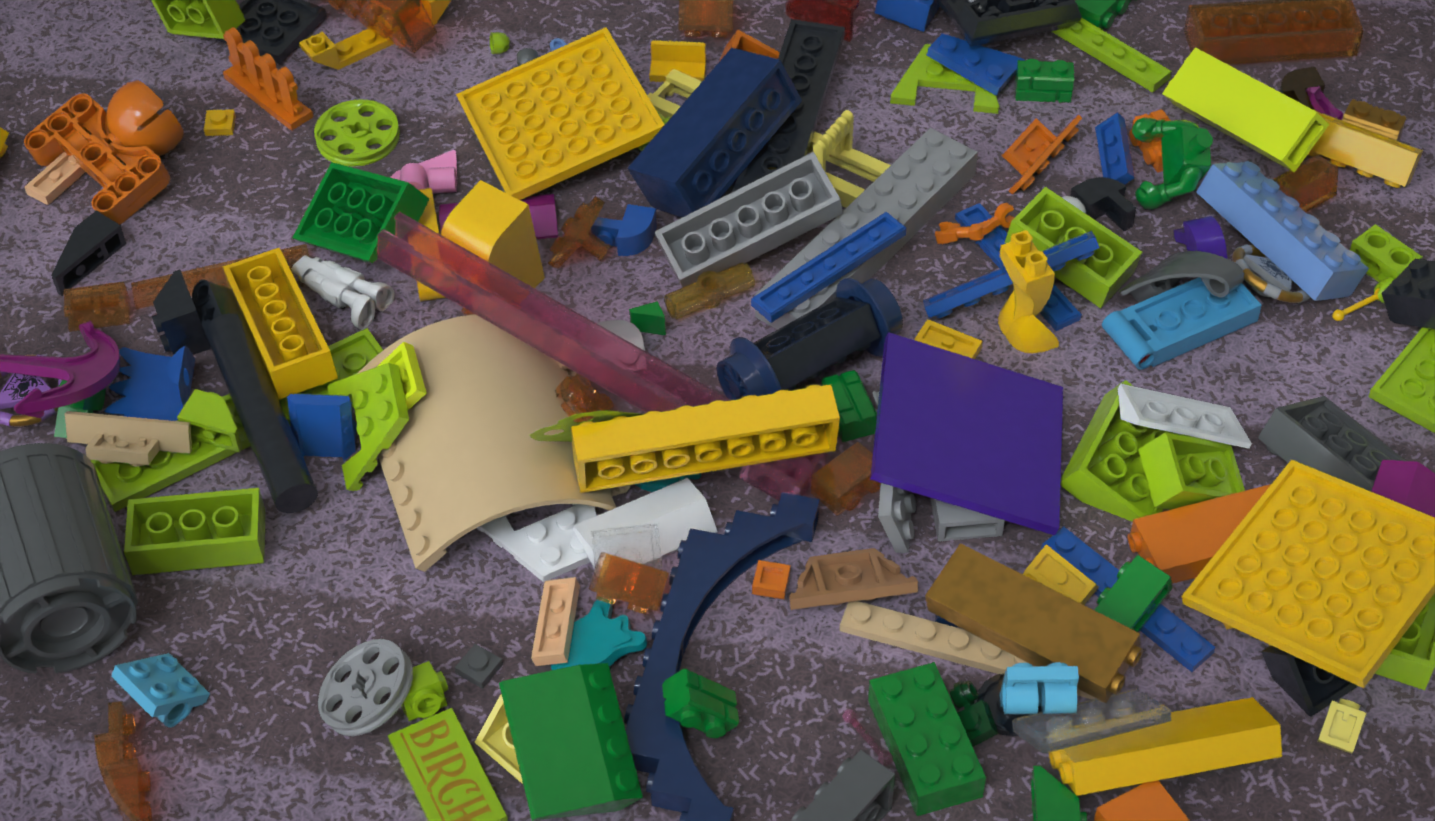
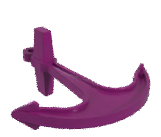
M89 321L79 325L84 340L91 349L90 352L76 357H47L0 354V372L64 379L67 381L62 386L41 392L38 388L33 389L14 406V411L18 414L41 418L44 416L45 410L79 402L104 389L115 379L120 369V354L115 341L107 334L94 328L93 323Z

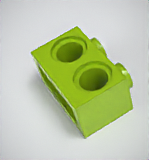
M1376 224L1353 240L1350 250L1358 254L1361 258L1360 261L1369 268L1366 274L1378 282L1388 277L1392 279L1397 278L1414 259H1422L1420 254Z

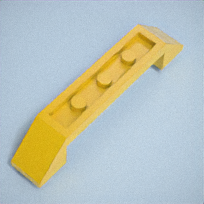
M418 0V6L334 44L322 31L300 41L299 46L313 62L339 70L436 25L451 0Z

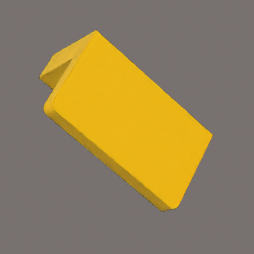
M651 41L649 81L665 82L666 76L673 69L703 81L706 72V44L703 42Z

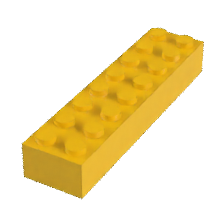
M831 384L824 386L811 385L805 389L793 391L779 390L768 395H748L737 400H717L707 405L681 406L676 410L664 412L650 411L639 416H618L608 421L596 423L587 421L577 426H571L573 459L579 491L584 493L836 451L840 416Z

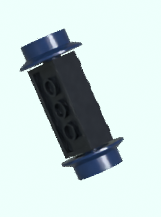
M845 278L837 285L836 298L758 341L752 343L744 337L733 339L730 343V356L717 363L716 370L720 386L728 401L741 399L748 395L762 396L773 394L779 390L792 391L797 387V383L819 376L822 373L821 370L829 365H837L847 359L846 356L854 351L866 349L874 356H883L884 342L888 332L897 334L902 330L903 318L900 307L891 291L881 281L871 278L860 283L855 279Z

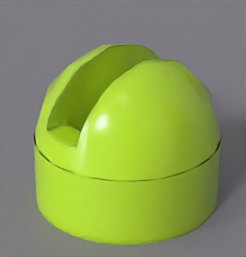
M491 32L490 49L492 54L506 52L510 44L508 36L500 32Z

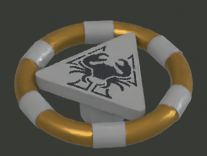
M1246 244L1237 247L1233 252L1232 261L1242 268L1244 280L1258 294L1290 303H1301L1310 298L1302 289L1297 292H1290L1291 279L1254 245Z

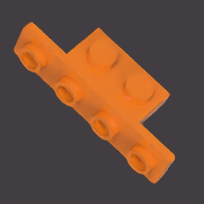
M1079 114L1057 137L1036 118L1002 154V157L1022 175L1008 190L1011 194H1014L1019 188L1025 191L1036 179L1032 174L1036 172L1039 175L1049 165L1048 156L1050 155L1054 158L1065 146L1062 141L1065 139L1068 142L1079 131L1076 127L1082 119Z

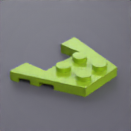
M930 44L923 46L891 93L890 98L891 104L915 106L918 86L975 92L973 112L998 114L999 103L994 94L928 57L926 54L931 46Z
M386 363L328 385L329 395L349 396L355 411L356 430L360 437L361 450L342 465L346 490H360L363 485L362 481H360L366 472L372 473L378 464L376 458L382 449H389L409 420L399 365Z

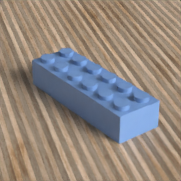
M1249 161L1212 164L1196 191L1197 194L1314 301L1344 298L1352 295L1369 269L1360 261L1361 258L1358 254L1347 250L1335 234L1327 232L1319 225L1320 222L1316 217L1303 211L1299 207L1300 204L1297 200L1285 195L1275 181L1266 178L1259 172L1260 168L1256 164Z

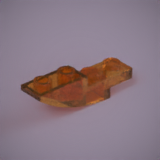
M122 701L108 703L109 733L94 735L98 765L104 783L124 821H152L150 802L145 801V792L151 791L150 774L148 770H142L140 762L136 758L134 744L129 741V735L135 734L134 716L132 713L127 714Z

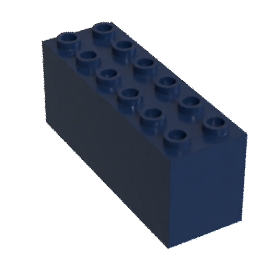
M731 48L627 168L652 207L683 218L722 197L802 102L781 60L736 48Z

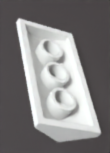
M1120 384L1118 388L1121 420L1144 427L1248 449L1252 444L1230 407Z
M688 478L573 526L575 534L602 583L678 551L681 540L686 541L690 528L712 533L718 532L705 497Z

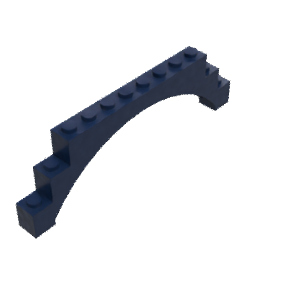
M782 492L779 503L772 505L770 516L736 510L733 522H727L724 535L690 528L686 541L681 540L678 549V559L680 561L678 567L673 566L669 578L671 589L669 593L663 594L660 611L663 614L661 620H655L652 629V640L654 642L652 648L647 647L643 657V667H645L643 676L638 675L636 678L633 692L636 698L634 704H628L624 718V724L627 725L625 730L635 769L649 773L646 792L651 793V805L682 812L679 821H734V808L724 806L706 784L692 760L684 741L679 721L665 715L664 702L666 699L663 697L662 684L666 679L680 671L684 653L694 630L716 598L735 579L757 564L758 560L762 561L774 553L799 542L813 541L819 520L820 499Z

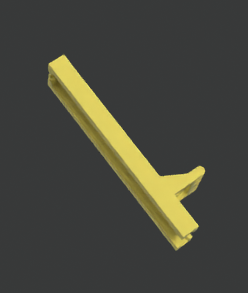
M673 69L666 76V81L653 94L649 93L647 96L654 108L665 118L667 116L672 117L681 106L666 100L665 95L672 96L674 93L688 98L702 81ZM845 110L841 117H838L835 123L828 128L825 134L822 135L814 131L808 153H815L824 171L826 169V161L874 182L891 166L852 148L854 116L849 110ZM769 167L768 169L774 170V169H777V168H776V167ZM825 172L841 199V205L845 208L865 190Z

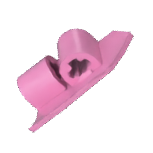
M451 150L418 164H406L390 178L409 182L418 190L432 188L433 194L457 192L456 151Z

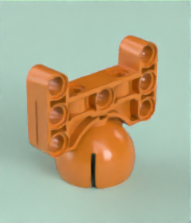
M136 80L118 89L108 104L107 113L90 95L81 93L73 96L25 136L24 145L40 166L50 165L63 152L68 154V156L73 155L76 163L103 187L92 199L93 209L120 225L169 184L170 174L159 156L168 153L178 145L184 136V130L170 110H165L160 115L156 113L163 107V101L147 85Z

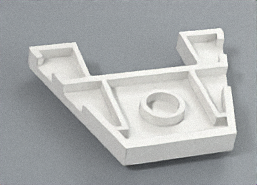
M572 504L573 507L517 531L513 530L506 516L477 527V529L486 533L493 539L494 543L506 549L515 557V560L541 581L545 582L591 562L575 534L573 526L595 517L596 511L595 506Z

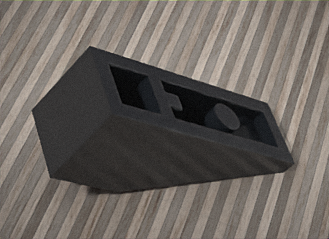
M95 211L74 228L51 274L59 295L63 296L126 245L121 225Z

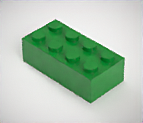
M935 662L869 680L868 702L916 816L982 798L986 776Z

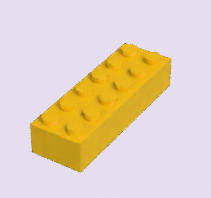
M280 247L223 266L228 286L233 291L279 400L290 394H297L338 379L330 349Z

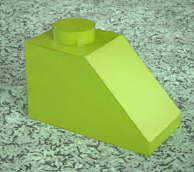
M195 389L177 416L178 421L190 422L191 439L240 453L242 444L239 433L224 397L214 392Z

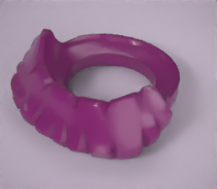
M1320 86L1310 87L1306 90L1310 102L1316 111L1342 120L1343 112L1335 108L1321 92Z

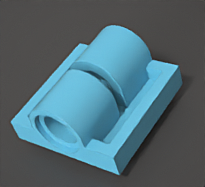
M169 653L115 665L111 675L152 718L157 717L166 727H174L190 714L193 707L207 702L210 695L198 680Z
M1056 662L1047 666L1033 667L1029 663H1017L1012 667H1007L1000 690V706H1003L1004 714H1037L1038 706H1041L1043 714H1075L1077 711V683L1079 680L1078 666H1068L1066 663Z

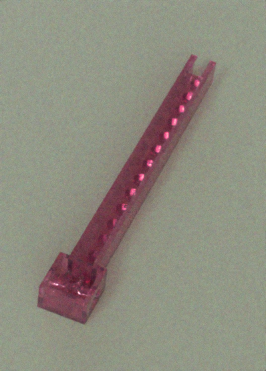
M401 212L394 217V220H396L395 235L384 229L378 234V259L645 412H664L676 410L681 406L707 405L717 400L731 401L729 398ZM829 452L741 466L739 478L778 501L782 492L803 496L824 467Z

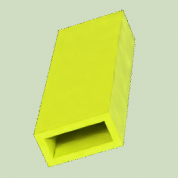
M1196 47L1185 59L1181 68L1162 93L1180 109L1294 173L1330 125L1318 112Z

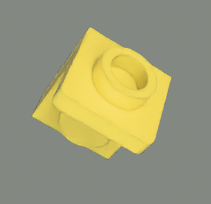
M1340 698L1339 703L1331 701L1318 742L1352 754L1366 713L1359 710V704L1350 700Z

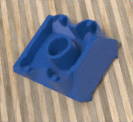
M290 394L287 396L291 429L303 457H342L345 461L356 452L357 423L352 420L354 408L349 396Z

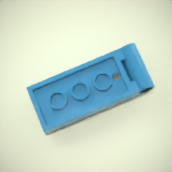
M1198 277L1121 311L1110 313L1103 320L1102 328L1135 367L1142 370L1150 365L1152 367L1257 322L1262 305L1242 283L1228 295L1220 298L1211 294L1201 277Z

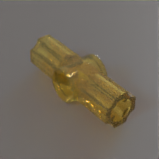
M742 262L718 273L714 271L703 272L697 278V282L664 295V302L672 319L675 318L677 320L703 308H716L721 304L722 300L754 287L755 279L748 264Z

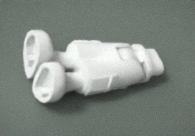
M304 255L292 267V273L298 275L302 283L318 293L325 301H328L337 308L349 306L352 309L351 322L356 328L361 330L367 328L373 322L375 309L383 312L393 303L395 293L391 286L381 282L365 281L363 274L347 267L343 268L333 261H322L318 257L312 259Z

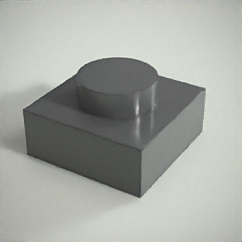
M474 644L456 665L455 672L457 675L483 689L503 666V661L500 657Z

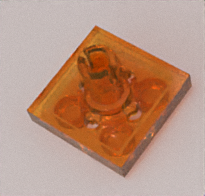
M595 196L588 204L583 202L579 206L574 216H570L563 224L561 231L564 234L562 237L559 236L552 244L550 251L553 254L547 264L559 269L579 247L595 256L599 261L603 259L610 245L589 231L605 202Z

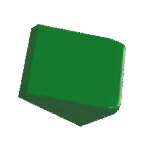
M658 301L629 309L630 323L634 324L640 332L666 335L665 316Z

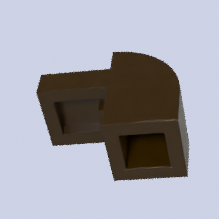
M1316 67L1293 70L1284 76L1279 92L1314 110L1306 90L1310 87L1320 86L1323 93L1325 83Z

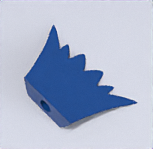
M183 346L172 357L122 347L119 350V354L132 366L120 367L119 371L131 378L110 385L109 388L113 392L126 397L108 406L104 412L124 414L126 417L169 421L178 420L177 416L190 397L195 357L186 346Z

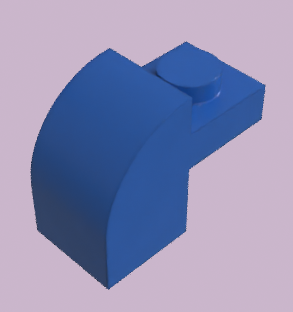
M627 204L622 221L593 217L591 223L592 243L599 244L602 247H617L618 256H631L644 251L651 244L657 228L656 208Z

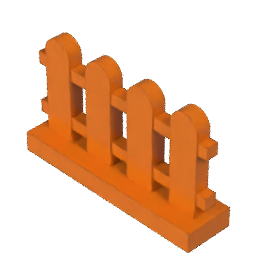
M232 27L225 31L223 37L227 42L230 53L228 57L233 66L223 71L224 79L291 131L312 119V110L298 100L296 91L298 90V85L294 82L291 71L285 66L278 70L275 60L268 53L260 56L259 50L253 41L249 40L243 43L242 37L236 28Z

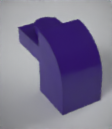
M1209 216L1184 221V228L1174 230L1176 242L1185 244L1187 251L1208 252L1227 259L1224 235L1214 217Z

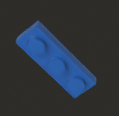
M1117 112L1097 125L1095 129L1103 177L1117 180L1125 185L1135 177L1125 118Z

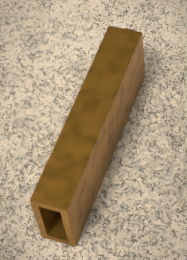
M961 543L925 595L928 611L1033 666H1047L1056 662L1066 663L1068 666H1078L1079 680L1077 688L1104 703L1108 702L1112 693L1117 695L1121 691L1126 680L1124 674L1129 666L1135 667L1143 653V649L1140 648V633Z

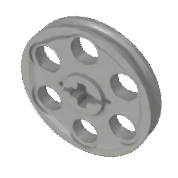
M385 639L370 640L352 648L334 664L323 681L318 697V709L321 718L334 731L345 736L363 735L380 727L396 713L410 690L413 679V666L409 656L397 644ZM379 652L377 659L368 664L370 658ZM399 663L398 668L388 675L390 668L394 664ZM351 671L350 676L345 681L341 682L342 677L347 672ZM391 692L388 700L380 704L382 697ZM343 700L341 706L332 712L334 705L338 701ZM362 711L360 718L351 723L355 714Z

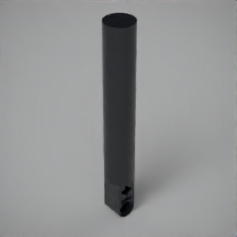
M202 279L194 286L192 301L277 510L282 513H297L305 510L315 502L318 491L233 291L228 287Z

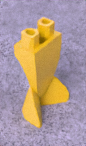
M1027 230L1012 234L1010 242L1000 246V258L1012 280L1014 290L999 313L998 324L1002 333L1014 348L1024 353H1039L1059 346L1057 337L1036 318L1050 298L1055 273L1048 265V258L1043 251H1039L1032 242L1033 237Z

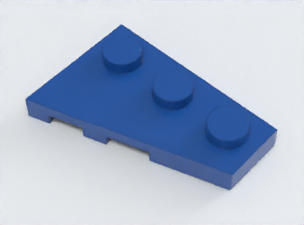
M943 33L929 47L926 54L928 57L995 96L1016 75L1017 60L1025 61V59L981 45L971 47L967 41Z

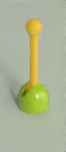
M1388 277L1376 284L1374 295L1344 310H1335L1332 314L1335 321H1342L1345 315L1375 300L1384 303L1381 293L1394 279Z

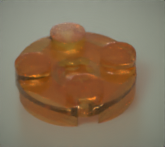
M579 372L575 376H567L555 390L557 397L561 394L564 400L561 407L568 416L586 412L610 411L614 407L612 400L606 394H600L591 385L588 377ZM580 417L575 419L574 422H584L591 420L594 417Z

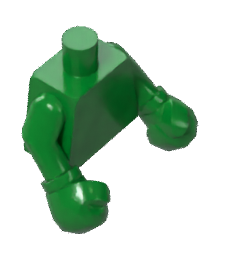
M1146 117L1137 120L1132 126V134L1137 140L1149 143L1154 138H1161L1164 183L1154 185L1149 181L1141 183L1135 192L1139 205L1146 210H1154L1171 201L1173 197L1194 191L1199 181L1211 167L1210 146L1213 143V138L1209 131L1199 128L1196 123L1187 120L1165 121L1164 119L1157 120Z

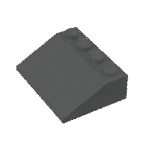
M1325 396L1276 408L1258 436V439L1266 444L1269 452L1280 456L1287 463L1292 459L1368 491L1372 490L1382 460L1406 461Z

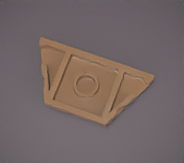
M870 548L809 557L805 565V571L801 573L797 581L798 588L795 593L790 594L789 598L791 610L824 605H839L845 602L868 601L881 597L917 593L918 581L914 576L906 578L900 573L899 565L886 559L884 554L877 549Z

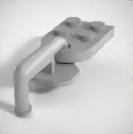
M873 391V397L878 407L879 392ZM881 483L878 517L896 553H909L910 539L914 538V526L911 520V513L916 511L914 494L910 491Z

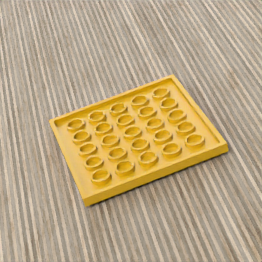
M607 27L456 94L504 192L519 200L650 142L665 125Z
M1291 459L1181 596L1183 605L1364 688L1435 593V517Z

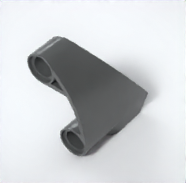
M1184 251L1168 256L1146 274L1134 279L1118 292L1121 296L1131 293L1137 302H1142L1170 290L1171 287L1184 277H1201L1211 294L1221 298L1243 283L1244 273L1238 264L1222 256L1202 251Z

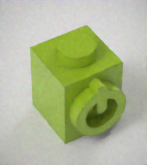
M430 661L413 667L412 684L407 697L401 705L408 721L419 717H430L440 708L447 706L444 692L449 689L442 671L435 672Z

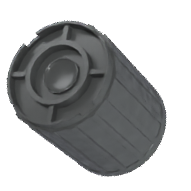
M34 443L0 451V657L9 666L34 674L37 673L36 667H53L55 673H62L90 665L113 652L127 639L126 629L130 623L135 624L136 604H138L137 595L97 471L87 456L78 450L64 445Z

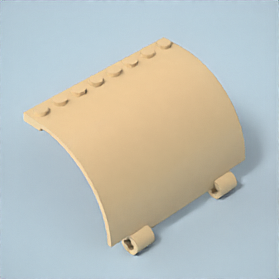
M491 313L472 314L443 320L418 329L397 340L380 352L358 372L361 373L377 367L402 342L414 346L427 394L408 410V422L389 449H382L378 457L415 569L423 572L427 571L447 553L446 548L454 541L477 527L499 517L529 508L555 504L590 505L610 511L616 508L612 496L626 493L631 486L626 485L580 493L573 459L572 442L537 441L531 438L530 434L541 428L553 426L559 420L574 414L584 413L571 382L572 379L578 378L583 371L575 349L570 342L566 341L550 346L540 323L519 316ZM586 416L575 419L574 422L587 421ZM551 430L545 432L544 435H555L564 432V430Z

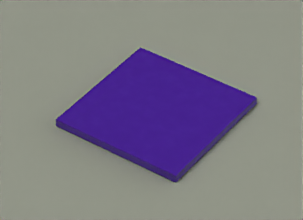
M888 332L884 342L870 480L1055 535L1059 530L1063 387Z

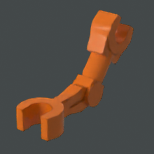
M1008 203L1000 204L995 210L994 217L967 227H960V224L947 221L941 222L939 224L941 231L935 232L936 241L938 244H947L958 241L959 238H970V240L975 241L984 238V235L999 225L1009 228L1014 217L1011 215L1006 217V215L1013 211L1014 208Z

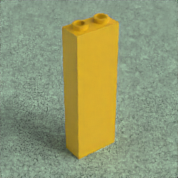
M1253 697L1052 734L1053 748H1049V760L1052 768L1059 771L1062 782L1068 784L1076 796L1282 757L1280 723Z

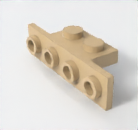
M71 411L65 413L67 442L88 444L86 456L90 460H98L105 464L122 462L129 463L132 466L149 465L159 451L189 454L192 452L190 422Z

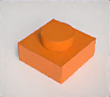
M758 560L752 584V594L785 600L791 565Z

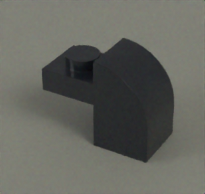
M1098 177L1088 179L1071 188L1070 196L1079 199L1085 206L1086 214L1094 220L1106 215L1123 231L1133 227L1136 207L1130 200L1124 197L1126 186L1123 183L1111 178Z

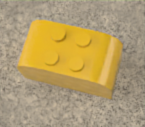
M480 180L447 217L440 235V248L448 273L449 283L454 291L497 314L509 315L545 279L529 204Z

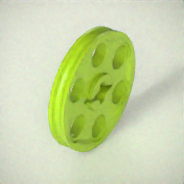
M359 99L339 103L325 111L315 125L314 135L319 152L327 160L345 166H364L375 163L389 155L399 141L400 131L397 117L389 107L376 101ZM367 111L374 113L368 117L361 116L362 113ZM337 117H346V119L341 122L333 121ZM383 125H390V126H392V127H391L390 129H388V130H379V129H378L380 126H383ZM328 135L336 136L335 139L330 141L323 140ZM372 144H380V145H382V146H381L380 148H378V149H369V148H368V147H369L370 145H372ZM345 149L354 150L352 153L347 155L340 154V152Z

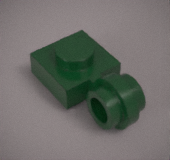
M969 680L956 682L954 688L950 690V695L958 708L964 706V710L958 712V715L972 747L999 734L989 704L983 700L975 703L974 700L978 699L979 696L973 683Z

